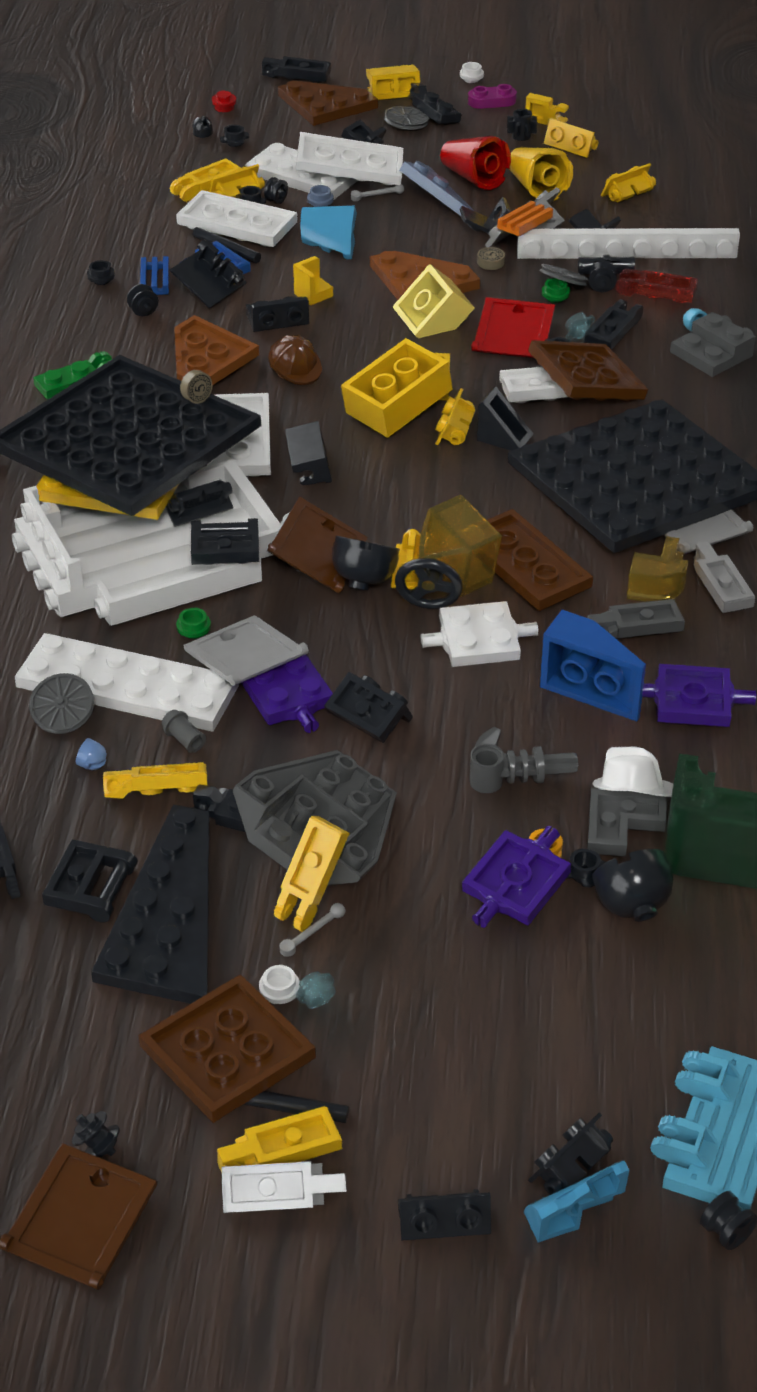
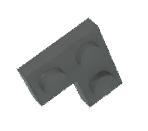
M591 789L587 849L603 855L626 856L628 829L665 832L667 797L630 791Z

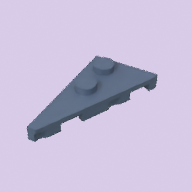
M417 160L415 163L404 161L399 171L461 216L459 210L461 206L473 210L448 185L449 182L439 176L431 167Z

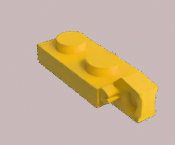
M204 762L132 767V770L103 773L104 795L108 798L123 799L131 791H140L143 795H156L162 793L163 789L178 788L179 792L187 793L194 792L198 785H207V771Z
M323 1106L245 1129V1135L235 1139V1144L217 1149V1163L222 1174L221 1167L301 1162L342 1150V1139L328 1108Z

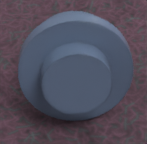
M316 185L310 188L307 201L314 207H325L334 201V195L328 186Z

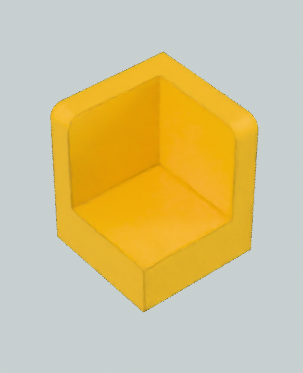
M313 256L293 264L295 295L307 297L310 306L333 297V286L320 278L319 258Z

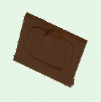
M299 496L274 541L268 545L267 551L339 594L344 589L346 578L340 576L333 566L332 548L335 537L342 536L365 542L368 537Z
M61 1143L9 1233H4L1 1236L0 1249L99 1290L158 1185L157 1181Z

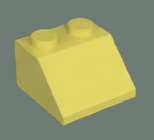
M431 264L425 268L393 306L397 314L418 338L456 330L475 308L454 282Z

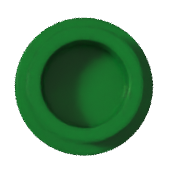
M557 278L546 280L545 285L542 287V296L552 303L562 302L570 295L568 283Z
M187 608L180 613L176 627L180 635L196 639L210 631L211 621L204 610L200 608Z

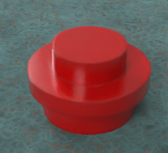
M219 91L212 97V104L218 112H230L236 104V96L229 91Z

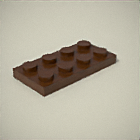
M510 509L460 531V542L538 611L593 586V576L514 509Z

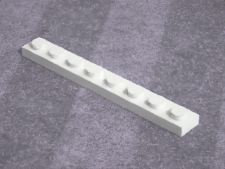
M739 228L532 229L518 236L517 258L578 259V257L593 258L603 257V255H610V257L634 256L635 258H737L740 232Z

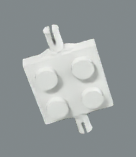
M507 601L440 608L441 632L422 633L420 638L422 648L442 646L449 655L451 667L520 660L521 650L518 638L538 636L537 622L517 624L511 617Z

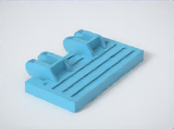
M711 1046L708 1054L694 1050L688 1051L682 1060V1066L687 1070L678 1072L675 1079L677 1089L693 1096L685 1119L670 1115L662 1117L658 1125V1131L664 1137L657 1136V1138H654L650 1147L653 1155L669 1162L662 1188L711 1203L721 1193L731 1191L739 1199V1205L743 1209L751 1210L757 1191V1060Z

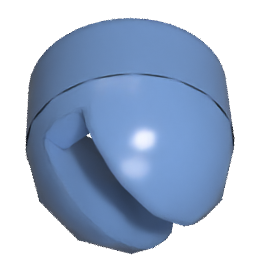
M87 738L77 753L76 765L88 770L100 769L106 762L107 753L105 747L99 742Z

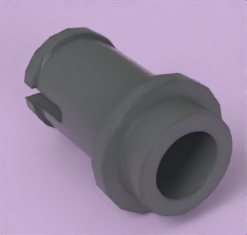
M171 710L164 716L162 726L167 736H174L189 753H195L203 747L206 742L205 734L188 721V715L184 711Z

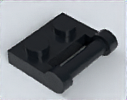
M249 518L248 522L202 524L201 520L191 521V565L259 562L258 518Z
M72 839L42 893L43 903L51 907L88 914L97 922H107L114 911L112 904L127 875L133 873L138 860L134 854L125 850ZM105 866L113 867L99 897L91 896L90 894Z

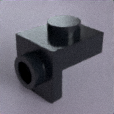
M360 119L346 127L341 136L344 139L383 144L384 140L382 138L386 133V129L381 127L373 132Z

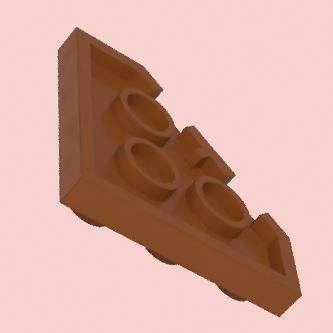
M384 251L378 255L370 256V267L397 300L400 299L429 264L450 278L462 293L480 289V278L468 265L399 251Z
M196 315L174 327L177 379L180 381L189 371L200 370L211 377L212 384L214 385L259 356V345Z

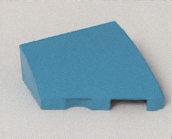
M355 205L302 207L300 222L302 243L310 246H319L323 251L329 253L333 249L343 253L345 259H352L355 245L353 231L357 215Z
M619 1161L569 1187L526 1206L524 1214L537 1242L578 1230L583 1210L612 1201L613 1196L624 1193L630 1171L626 1162Z

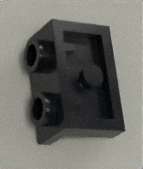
M293 296L273 301L260 300L252 304H246V315L253 332L309 324V301L307 297Z
M351 672L347 673L324 705L328 712L382 743L385 742L400 719L409 723L413 718V715L406 706L408 701L402 695L393 690L386 693L369 676L363 675L360 678Z

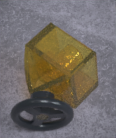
M461 494L429 508L421 532L417 559L403 564L396 573L395 585L397 591L406 601L420 608L440 609L450 606L459 597H463L493 582L502 535ZM414 570L419 581L418 586L410 591L406 586L405 578ZM435 591L449 593L447 596L439 599L422 598L426 593H433Z

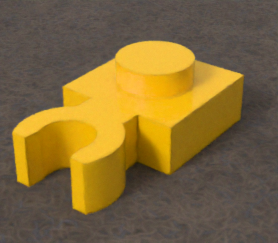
M529 93L526 96L525 109L530 110L532 116H537V123L548 125L550 118L564 123L568 121V118L561 116L559 112L565 113L569 109V105L565 103H560L557 106L553 105V98Z

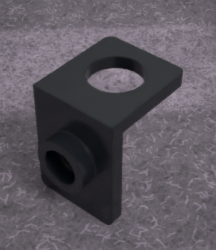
M501 197L489 217L465 206H461L459 209L463 222L467 223L470 228L477 232L482 230L486 233H489L497 225V215L501 209L499 218L510 212L507 200L504 197Z
M585 209L572 216L569 222L575 229H615L622 219L618 216L602 226L591 212Z

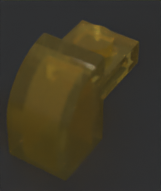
M666 536L662 556L634 553L629 572L627 599L643 602L668 600L678 597L683 592L688 560H683L684 552H678L680 538Z

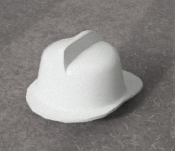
M635 746L609 748L606 752L603 777L593 781V786L601 790L633 791L664 797H675L683 794L681 787L662 780L658 760L654 755L644 748Z

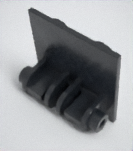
M204 239L197 246L199 251L171 268L170 272L210 309L246 285L247 282L242 275L243 271L238 269L229 258L224 260L225 254L223 252L218 254L219 250L211 241L207 242Z

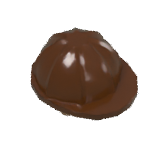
M285 335L270 347L268 361L270 367L275 370L280 378H284L297 385L313 384L319 379L322 372L321 361L313 348L312 342L300 335Z

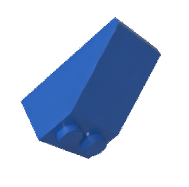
M561 610L543 634L540 687L636 722L639 720L646 664L594 620Z

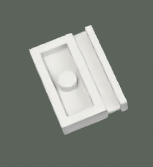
M543 367L500 370L499 381L502 383V388L508 402L526 403L527 401L542 399L553 401L557 398L568 397L563 389L551 379V376Z

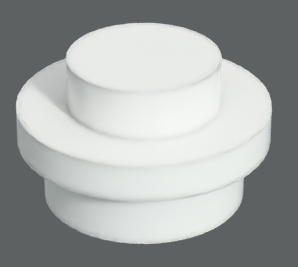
M467 62L462 65L460 77L467 83H476L484 77V71L481 64Z
M275 965L268 968L259 981L260 994L273 1004L288 1003L294 1000L300 991L298 976L291 968L284 965Z

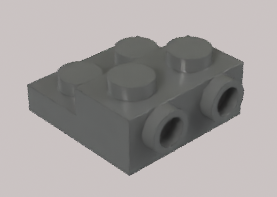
M711 312L693 321L690 333L672 341L670 352L709 376L714 377L752 357L756 336H754L750 328H742L733 324L727 315L721 316Z

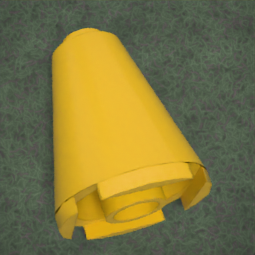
M519 147L511 152L509 170L535 199L543 191L546 190L549 193L557 187L560 193L553 200L555 201L560 198L558 196L563 191H567L573 179V164L569 161L565 152L556 148Z

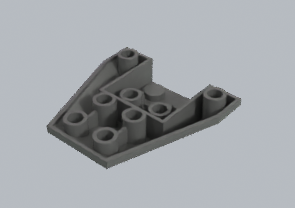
M338 750L254 770L236 784L233 789L248 841L287 870L311 816H319L350 833L328 885L358 882L376 865L397 794L381 778L373 776L359 766L353 758L342 754Z

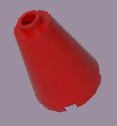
M483 136L447 141L441 149L440 159L443 165L481 189L491 190L504 182L506 177L503 175L506 168L510 169L511 152L508 144L499 137Z

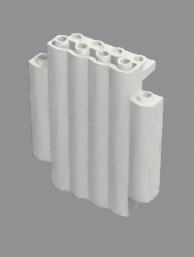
M230 459L202 467L182 481L174 494L220 479L223 482H230L233 493L228 496L232 502L233 509L198 520H201V523L204 524L248 522L249 518H258L259 562L191 565V522L174 527L166 507L159 519L155 520L43 502L40 505L36 486L23 489L25 503L20 505L23 517L14 519L16 533H12V541L16 552H22L27 571L33 570L37 589L44 590V597L49 610L55 609L60 617H64L95 607L98 617L100 619L105 618L108 624L112 626L262 581L261 558L273 555L267 551L268 545L274 541L282 525L235 460Z

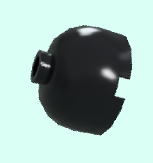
M336 536L332 548V562L337 573L350 580L349 587L368 590L369 584H382L389 580L398 564L400 549Z
M644 849L630 852V861L618 864L617 859L614 858L598 867L592 874V879L602 905L615 915L623 918L634 917L637 922L655 917L658 914L657 909L662 907L671 896L673 887V874L670 862L665 856L664 851L660 849Z

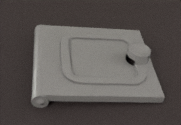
M729 510L681 529L670 531L664 536L681 554H686L696 550V543L708 541L710 545L752 532L753 524L750 521L744 522L734 511Z
M255 615L184 645V650L224 678L232 686L306 655L309 652L304 642L297 644Z

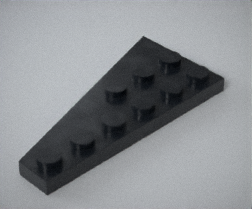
M173 804L91 971L92 982L189 1004L208 994L209 811Z

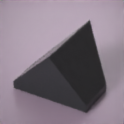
M497 387L492 388L478 406L477 441L512 451L521 448L532 437L533 432Z

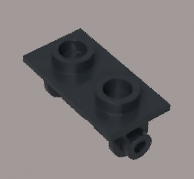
M220 479L173 494L171 499L168 500L166 510L174 527L233 509L232 502L228 496L233 493L230 482H223Z
M599 1112L588 1123L580 1117L562 1134L568 1142L561 1149L558 1150L552 1144L534 1161L540 1169L528 1181L532 1183L537 1177L541 1176L545 1181L544 1188L549 1195L577 1183L586 1173L575 1162L576 1159L587 1170H590L604 1155L611 1151L613 1137L607 1130H599L594 1125L602 1116Z
M473 1189V1193L446 1194V1196L412 1197L411 1194H407L406 1198L398 1199L401 1241L491 1234L490 1192L479 1193L478 1189Z

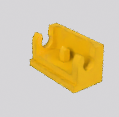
M414 64L366 69V76L370 87H367V89L378 100L408 97L411 83H420V71Z

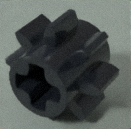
M528 109L515 110L513 116H507V133H512L513 139L518 141L529 140L531 133H537V116H532V112Z

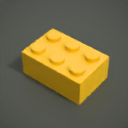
M407 338L341 385L346 413L387 438L453 390L449 361Z

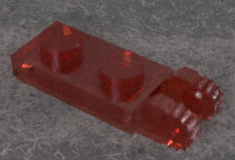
M625 269L620 273V279L616 282L615 290L619 294H625V296L630 297L636 293L649 298L660 297L672 299L679 303H692L698 287V280L693 277L655 271Z

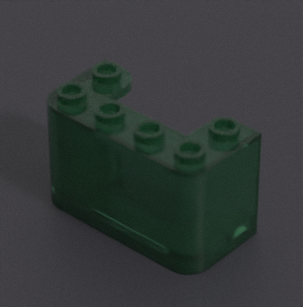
M679 753L664 849L665 856L670 862L672 873L684 877L757 889V793L714 786L716 773L709 771L708 775L702 773L698 767L699 756Z

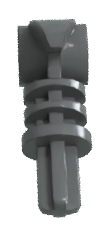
M492 727L479 737L471 751L469 782L471 787L480 793H493L499 790L503 784V777H506L507 782L512 784L515 782L516 776H519L522 783H526L528 776L532 775V779L536 784L544 783L545 774L577 772L579 766L576 753L543 755L541 746L533 747L532 755L529 756L525 749H520L519 756H515L513 750H507V753L504 754L502 749L497 746L501 736V729Z

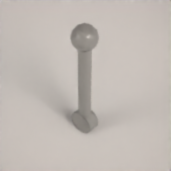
M400 184L395 185V187L365 192L354 190L351 192V200L359 201L362 197L393 192L401 194L404 192V186Z
M340 903L333 904L329 913L294 939L283 940L279 945L280 953L286 957L294 955L297 945L332 919L343 917L346 911L345 907Z

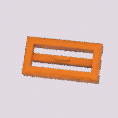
M530 201L499 218L497 228L513 235L521 236L553 218V208L548 207L544 209V205L539 204L536 206V202Z

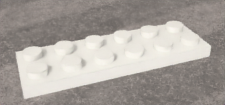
M47 633L42 635L15 675L16 687L33 691L41 681L49 676L60 673L74 674L84 679L90 686L94 696V705L163 720L164 716L171 710L184 711L188 715V721L196 728L211 732L215 730L239 687V684L232 686L211 669Z

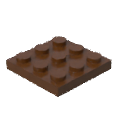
M531 341L528 351L569 398L575 400L595 398L601 401L606 399H620L622 401H631L632 399L645 400L649 389L606 344Z
M241 974L138 1035L140 1047L212 1123L316 1058L315 1046Z

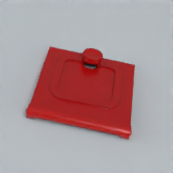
M486 297L475 341L471 345L472 351L534 358L528 351L531 341H545L548 339L555 304Z

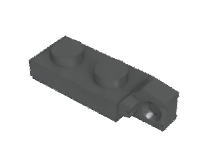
M673 599L609 606V611L601 614L587 615V618L597 622L615 638L684 631L685 620Z

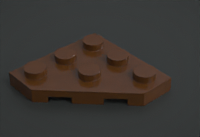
M289 81L285 85L278 86V96L313 126L378 108V98L366 89L304 81Z

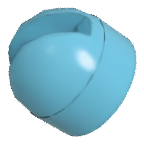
M697 308L689 309L683 316L684 326L691 331L692 322L707 315V313Z

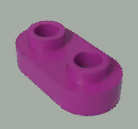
M500 84L497 87L476 86L468 92V105L477 109L512 106L516 103L517 91L509 84Z

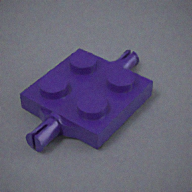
M303 655L241 682L268 725L287 720H299L307 733H311V729L313 732L318 729L319 723L312 714L324 709V705L333 694L307 655Z
M659 664L658 677L655 684L644 683L642 697L654 698L657 705V722L730 727L733 705L748 704L755 706L756 690L735 689L730 680V668Z
M546 826L545 830L536 840L521 838L507 830L501 834L462 881L463 892L484 903L476 914L472 916L475 924L478 926L481 924V927L485 928L495 914L500 912L529 926L571 873V863L554 855L549 849L560 836L555 828L552 829V826Z

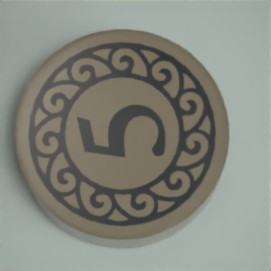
M495 247L483 248L477 253V264L485 270H498L505 264V253L503 250Z
M200 370L189 371L181 381L180 391L182 396L195 404L204 402L211 394L212 379L208 374Z

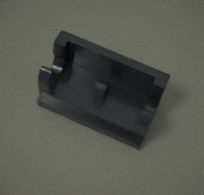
M316 421L285 429L293 473L305 470L313 472L310 476L300 478V484L312 485L324 481L326 483L332 482L326 447L319 422Z

